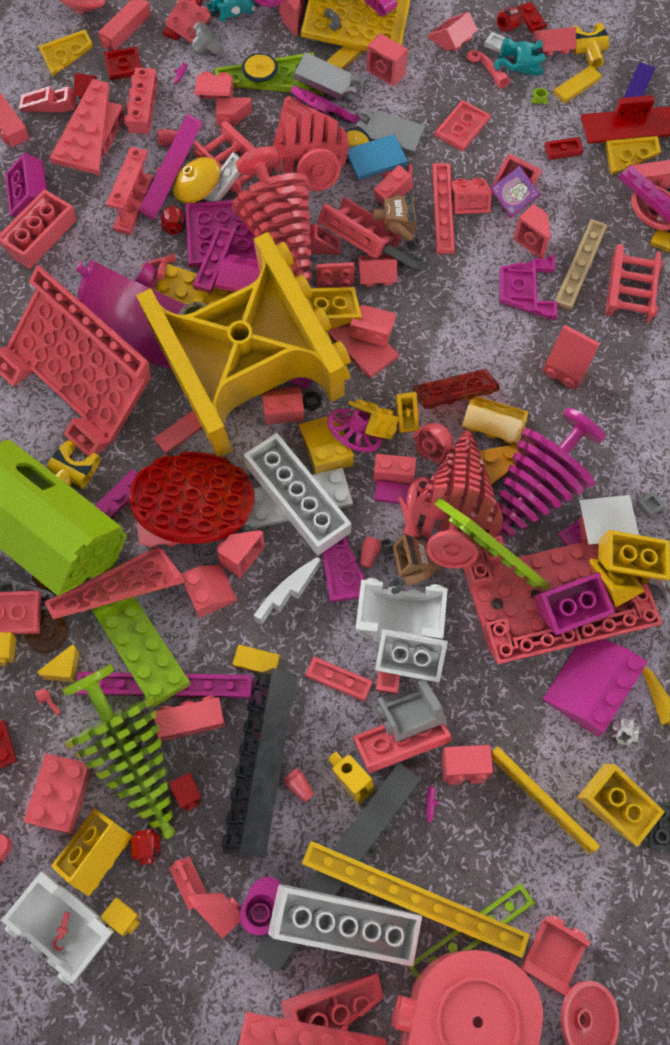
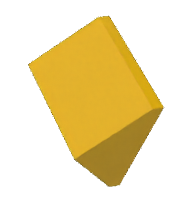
M591 559L589 561L592 574L600 572L610 601L615 607L643 593L644 588L633 575L607 571L599 559Z

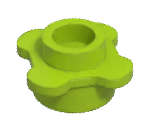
M537 88L532 91L533 98L531 102L533 104L541 103L546 105L548 103L547 97L549 93L546 89Z

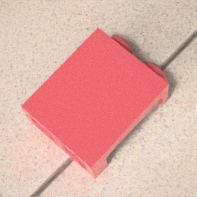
M552 915V917H544L520 968L527 975L558 994L566 996L571 988L568 985L586 947H589L591 942L585 939L587 935L576 928L570 930L564 926L565 921Z

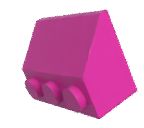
M23 153L5 173L10 217L18 216L47 188L43 161L26 153Z
M237 255L226 256L222 260L215 288L236 292L249 286L260 275L258 261L251 258L247 260L240 259Z
M600 572L534 595L541 617L555 635L615 613Z

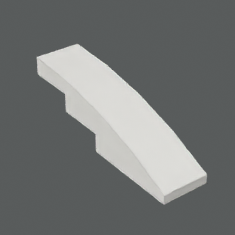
M316 557L281 582L256 611L254 620L262 625L273 608L281 612L291 595L299 599L319 569L320 559Z

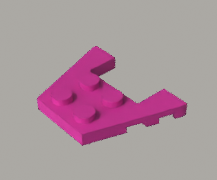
M294 85L291 89V93L296 95L297 100L308 103V106L316 110L319 109L327 114L328 111L334 112L354 123H357L360 118L358 115L334 105L331 101Z
M549 255L545 259L536 258L532 262L524 264L519 262L500 267L499 303L556 320L557 302L537 301L536 272L554 273L555 255Z

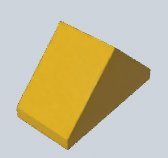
M417 393L396 394L395 411L396 416L400 417L398 421L399 432L417 431L419 429Z
M72 644L37 671V673L44 680L75 682L80 652Z

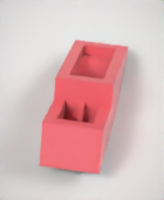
M49 86L21 95L19 109L26 112L75 110L76 95H73V91L69 87L54 91Z

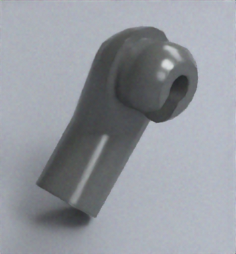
M328 8L324 15L332 21L329 24L330 29L336 31L341 26V19L331 8Z

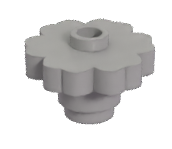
M198 21L193 27L197 35L191 44L193 49L199 55L205 54L208 50L213 54H218L222 50L219 39L206 24Z

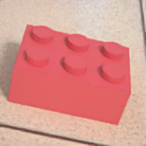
M45 753L23 822L74 835L94 767L89 769L84 764L85 762Z

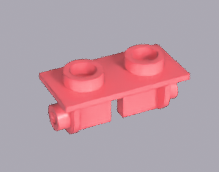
M190 856L183 860L175 861L174 865L168 868L188 910H191L194 906L188 897L194 894H207V891Z

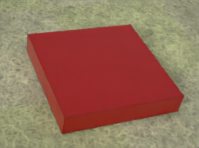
M136 46L103 52L110 81L131 77L134 75L135 68H142Z

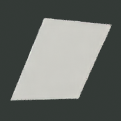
M630 495L579 500L589 545L599 544V539L608 530L639 535Z

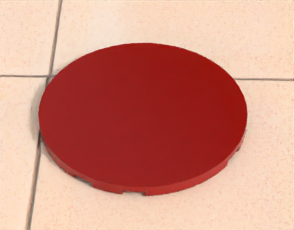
M180 452V455L171 457L166 455L158 458L147 468H142L131 484L129 497L130 507L135 519L148 532L171 542L203 544L223 539L239 530L252 514L255 492L253 485L248 479V475L239 466L236 467L229 463L228 459L204 452Z

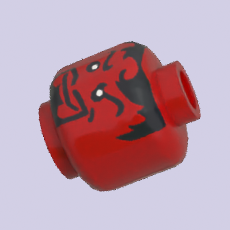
M515 7L503 9L497 15V25L503 32L517 29L521 24L520 11Z
M169 206L161 213L162 229L171 235L182 232L185 228L184 212L176 206Z
M154 829L136 831V835L130 839L131 858L140 861V865L153 864L154 859L161 856L160 835L154 833Z

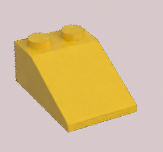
M354 287L311 288L313 296L308 299L313 311L321 307L330 321L331 329L351 323L352 318L357 320L362 318Z
M328 416L298 424L314 474L339 468L344 469L353 466L354 463L352 449L343 445L331 433L327 423ZM333 421L334 426L341 425L340 423H336L335 421ZM344 430L338 432L341 437L345 436Z
M603 764L577 796L593 814L636 847L640 845L665 812L616 764Z

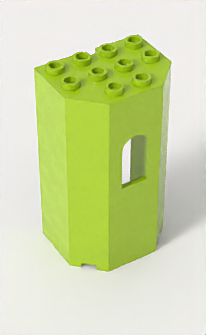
M8 439L0 442V549L57 596L83 584L88 577L93 579L112 569L127 538L126 533L122 531V527L13 441Z

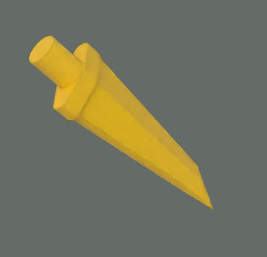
M644 667L642 672L659 716V721L661 725L668 723L670 726V697L653 671Z

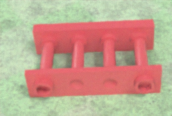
M227 121L221 124V135L206 146L202 147L197 141L193 142L195 157L212 158L218 163L220 169L222 167L220 163L233 152H240L244 155L256 149ZM223 142H229L232 145L215 158L209 153ZM272 167L267 169L269 176L272 174ZM257 174L242 175L236 179L230 187V191L240 194L242 192V184Z
M130 147L107 200L106 206L116 208L118 211V216L113 226L115 232L132 234L140 214L138 210L154 180L153 175L145 174L143 171L148 150Z
M346 197L343 198L339 210L334 209L328 204L323 205L317 220L318 223L375 259L380 258L385 244L398 247L402 239L401 236L393 232H386L383 221H373L372 213Z
M617 244L612 257L605 315L613 316L615 310L623 309L646 313L647 323H650L652 317H656L658 312V306H656L658 277L663 265V260H660L661 252L657 251L654 260L626 256L624 253V245ZM627 263L650 267L652 272L651 275L624 271L622 265ZM625 278L650 283V290L623 286L620 280ZM622 293L649 298L648 306L622 302L621 299H618V295Z

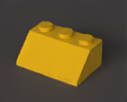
M472 395L462 426L472 432L479 431L485 433L484 435L489 438L498 437L506 443L515 444L521 439V433L525 428L529 412Z
M608 530L599 539L598 559L607 571L670 581L669 540Z
M94 808L51 867L70 885L90 896L93 890L99 886L106 872L112 868L114 861L122 850L127 847L132 835Z

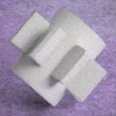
M621 717L618 723L613 722L611 737H616L618 745L630 746L633 741L638 742L637 734H639L640 727L634 726L633 719L629 720Z

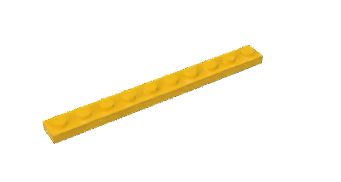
M312 841L309 842L301 864L523 958L530 934Z

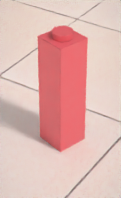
M145 0L129 1L98 32L101 45L105 49L116 50L151 16L149 2Z

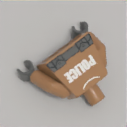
M395 195L391 198H386L383 203V209H373V221H383L386 232H393L401 236L407 242V246L411 251H415L419 247V238L417 236L413 237L416 227L413 195L402 197Z
M404 534L401 538L395 539V541L389 538L382 540V554H391L393 548L399 576L404 578L401 580L398 577H393L390 580L389 587L394 586L391 590L392 594H398L404 585L408 587L428 580L434 572L439 573L442 566L429 558L427 544L417 538Z

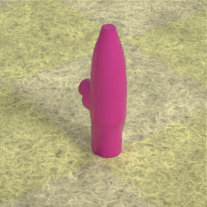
M182 63L180 68L175 69L174 84H177L185 74V70L188 67L186 63Z
M428 787L426 797L427 822L431 823L435 805L439 806V801H435L434 787Z

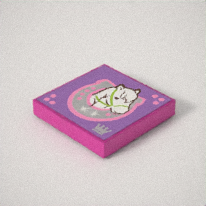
M520 165L490 187L492 193L510 218L541 195Z

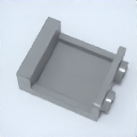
M426 680L417 682L419 691L385 704L382 697L377 698L379 707H376L378 717L380 720H385V730L388 735L392 734L395 742L445 723L443 708Z

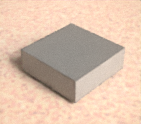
M654 492L649 493L636 503L648 518L653 517L666 507Z

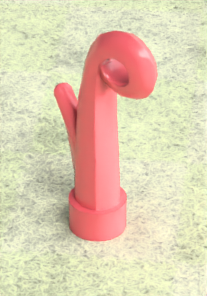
M471 50L466 54L468 61L475 63L480 60L499 89L509 85L510 78L506 73L502 72L501 68L499 71H496L494 62L484 53Z
M418 477L412 481L406 503L402 497L398 498L405 522L403 535L407 534L418 540L420 539V529L418 524L415 528L411 520V508L417 500V492L421 494L424 490L419 484L426 486L429 483V479L426 477Z

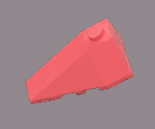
M375 972L299 994L281 1001L284 1019L347 1030L354 1020L366 1014L384 997L378 973Z

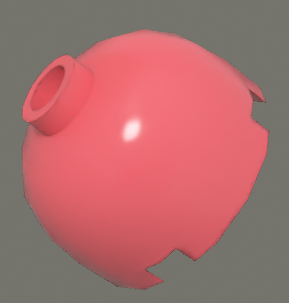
M428 423L415 431L413 435V440L416 438V445H414L416 451L427 461L428 457L435 462L434 464L443 461L453 448L451 433L439 423Z

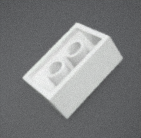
M382 629L375 671L440 682L448 641Z

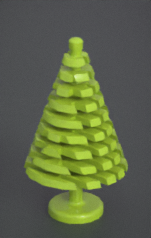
M111 663L62 689L65 696L73 695L80 690H86L101 718V721L96 726L85 729L78 736H73L63 745L71 749L79 743L82 744L92 739L94 735L97 734L98 736L107 731L102 738H97L88 743L86 747L77 750L74 755L78 759H82L86 755L89 756L98 752L99 748L103 746L106 748L114 743V745L110 746L109 750H103L84 764L91 769L104 764L108 759L113 760L116 758L115 762L112 764L108 763L99 769L95 775L99 779L111 776L115 771L123 770L122 774L115 775L105 784L110 789H114L122 783L130 782L128 786L121 788L116 794L121 799H124L129 795L132 796L141 792L126 804L131 809L147 804L137 814L142 819L154 815V818L147 824L153 829L159 827L163 839H169L175 834L173 826L169 823V820L173 818L172 809L162 812V809L171 803L170 795L159 799L156 798L169 788L168 781L150 786L157 779L166 775V768L162 766L155 771L152 770L146 773L152 766H157L164 760L163 752L153 754V757L149 759H143L144 755L147 753L151 754L162 745L161 737L146 742V745L143 747H136L137 743L145 742L160 731L159 723L140 730V733L128 736L132 730H138L145 726L148 721L157 717V709L150 710L149 713L134 718V721L130 723L126 722L120 725L124 722L125 718H131L140 713L143 708L151 706L155 702V696H148L143 701L128 706L126 710L114 713L99 686L101 679L114 672V667Z

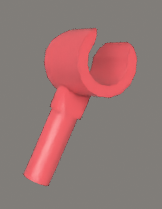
M41 689L35 692L39 703L47 701V704L56 715L61 713L51 699L52 697L48 690Z

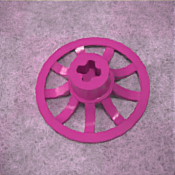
M339 408L329 414L327 419L328 427L333 436L343 445L359 452H373L382 443L381 437L365 433L371 416L368 412L361 409L354 411ZM346 412H347V413H352L353 415H352L351 417H349V416L346 414ZM341 413L343 419H339L335 415ZM333 421H335L336 423L343 424V425L334 426V425H333ZM350 428L344 437L338 434V432ZM354 432L356 433L355 445L347 441ZM361 436L367 447H361ZM368 437L371 440L377 441L376 444H371Z

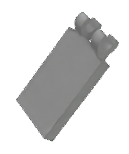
M306 52L293 76L294 79L341 100L344 97L350 102H353L354 95H356L360 87L358 84H361L362 81L360 76L351 77L352 73Z
M363 108L361 121L357 122L355 128L365 131L372 141L395 134L402 151L412 155L415 154L425 130V125L376 111L374 115L369 109Z

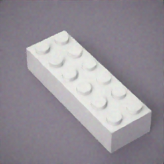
M278 433L244 454L245 466L317 556L351 533L352 523Z
M279 884L268 934L277 940L413 966L422 916L412 911Z

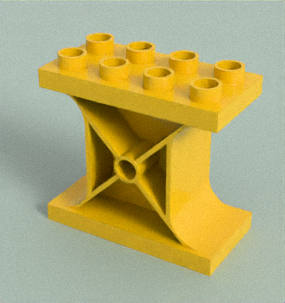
M269 232L254 238L260 273L257 280L249 286L190 314L179 315L164 309L157 301L151 288L136 295L155 339L216 455L220 457L233 452L225 430V421L228 414L235 407L293 378L299 377L317 382L325 391L330 402H333L345 396V381L351 378L346 366L351 361L345 346L341 341L332 344L327 332L331 330V324L325 311L321 307L313 311L308 299L313 295L303 274L297 277L294 276L290 267L294 264V260L285 242L275 245Z

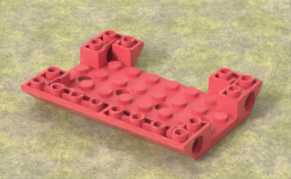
M583 517L579 518L581 543L518 557L551 584L547 590L592 574L589 561L591 559H598L599 544H588ZM501 536L494 538L504 546ZM477 544V559L473 564L463 568L488 650L498 665L663 624L649 586L646 584L642 585L644 591L638 596L618 607H615L612 603L615 613L555 635L541 617L535 599L531 596V591L538 590L541 593L544 590L539 586L536 589L526 582L528 579L526 576L522 579L513 572L515 569L513 566L509 568L500 561L502 557L498 556L496 558ZM633 575L640 583L638 576ZM495 599L501 601L502 608L494 609L491 606V601Z

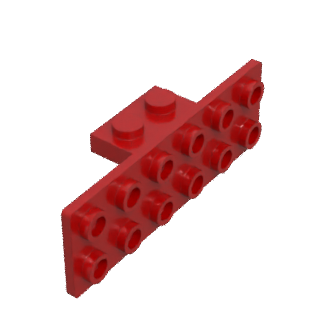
M653 95L619 98L615 111L581 114L580 119L588 144L651 136L667 137L670 136V106L652 108L655 101Z

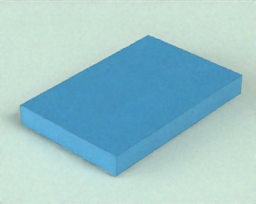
M395 134L351 147L347 155L358 180L394 170L398 165L401 167L406 166L408 163Z

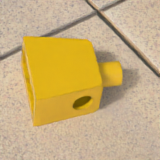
M336 751L329 757L328 761L334 766L332 768L334 777L357 805L375 791L372 778L351 755H347L344 758L339 751Z

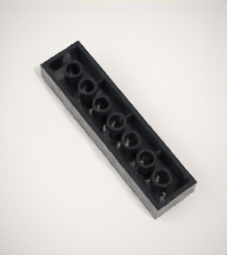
M272 668L255 675L252 680V697L247 704L249 713L243 726L245 734L244 740L239 747V755L241 756L239 764L235 769L236 783L230 795L232 804L226 816V824L228 826L226 834L222 838V854L246 859L266 858L297 674Z

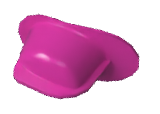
M147 258L140 274L134 281L153 289L158 282V270L147 262L149 259Z
M260 878L254 882L246 896L240 911V922L243 928L250 934L259 936L265 935L269 931L278 885L282 884L276 878Z

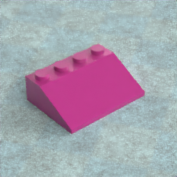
M606 639L577 645L542 700L599 737L607 729L648 662L631 650Z

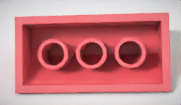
M44 189L0 233V245L15 261L31 269L77 221L73 206Z

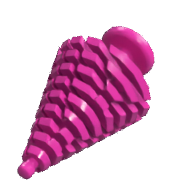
M568 407L563 412V417L573 430L560 446L549 439L547 440L536 431L528 428L522 430V440H519L516 446L519 453L515 452L512 457V461L516 466L510 465L507 471L515 481L505 477L503 483L514 496L503 489L499 493V497L510 509L498 502L503 515L502 529L497 536H501L503 533L510 537L515 536L517 533L510 527L511 523L521 530L526 529L528 525L518 516L519 514L531 523H535L539 518L532 510L542 516H546L550 513L547 506L557 509L562 506L559 500L568 502L573 499L571 494L579 495L584 492V488H591L596 484L591 474L569 453L583 436L595 443L603 442L606 435L600 427L579 411Z

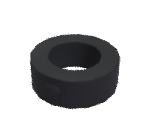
M310 391L304 394L302 399L305 409L314 411L321 406V396L317 392ZM314 397L317 399V403L310 405L306 400Z

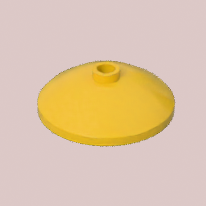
M209 157L197 158L187 163L178 172L174 180L173 194L176 199L181 203L191 204L206 197L219 180L220 167L218 163Z

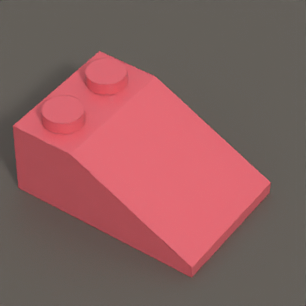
M564 325L542 372L551 379L561 381L565 387L576 390L585 377L600 343Z

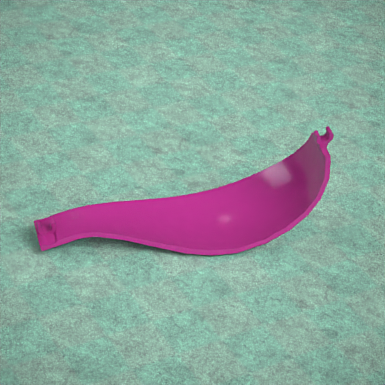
M91 259L87 268L80 261L76 269L82 276L78 288L79 301L149 363L171 369L136 295L150 288L116 273ZM152 289L159 304L167 311L179 314L182 308L186 306V304ZM304 377L289 380V382L306 389L310 387L312 381Z

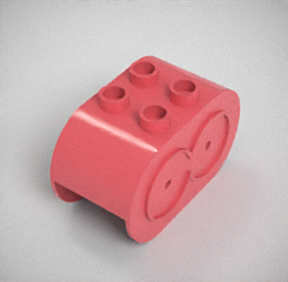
M455 951L437 957L421 970L412 985L410 997L397 996L391 1026L402 1031L400 1045H539L543 1024V1007L539 993L531 979L510 960L487 951Z

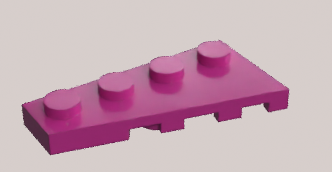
M344 537L322 553L330 603L359 599L361 580H365L357 565L356 558L348 545V541Z

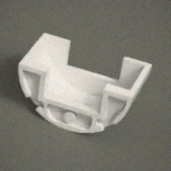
M368 578L361 580L356 631L358 634L365 638L368 635L373 636V641L379 643L382 629L443 640L448 588L434 584L426 586L425 593H421L420 590L411 589L409 591H400L398 594H392L391 590L393 587L383 589V582H379L378 579Z
M44 872L38 874L1 920L7 925L5 930L15 938L17 936L26 937L32 942L29 946L36 953L41 954L43 952L48 957V964L59 972L58 978L67 985L76 982L114 933L111 927L107 928L105 926L107 923L94 910L66 887L58 885L55 879ZM64 912H70L67 924L69 932L65 933L64 939L59 938L56 942L58 948L64 946V949L57 951L53 948L52 941L59 935V932L56 930L57 927H61Z

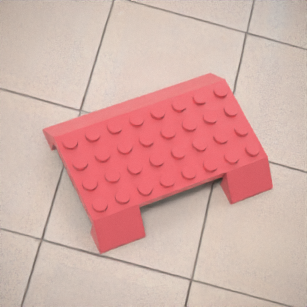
M37 265L29 280V283L36 290L7 347H0V375L12 386H16L33 372L83 417L72 418L64 435L69 440L75 442L76 446L89 457L93 453L99 454L116 439L151 379L149 362L46 270Z

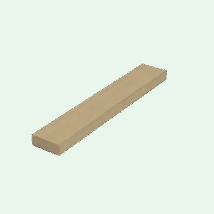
M593 219L590 220L555 299L558 307L569 311L572 310L607 229V224Z

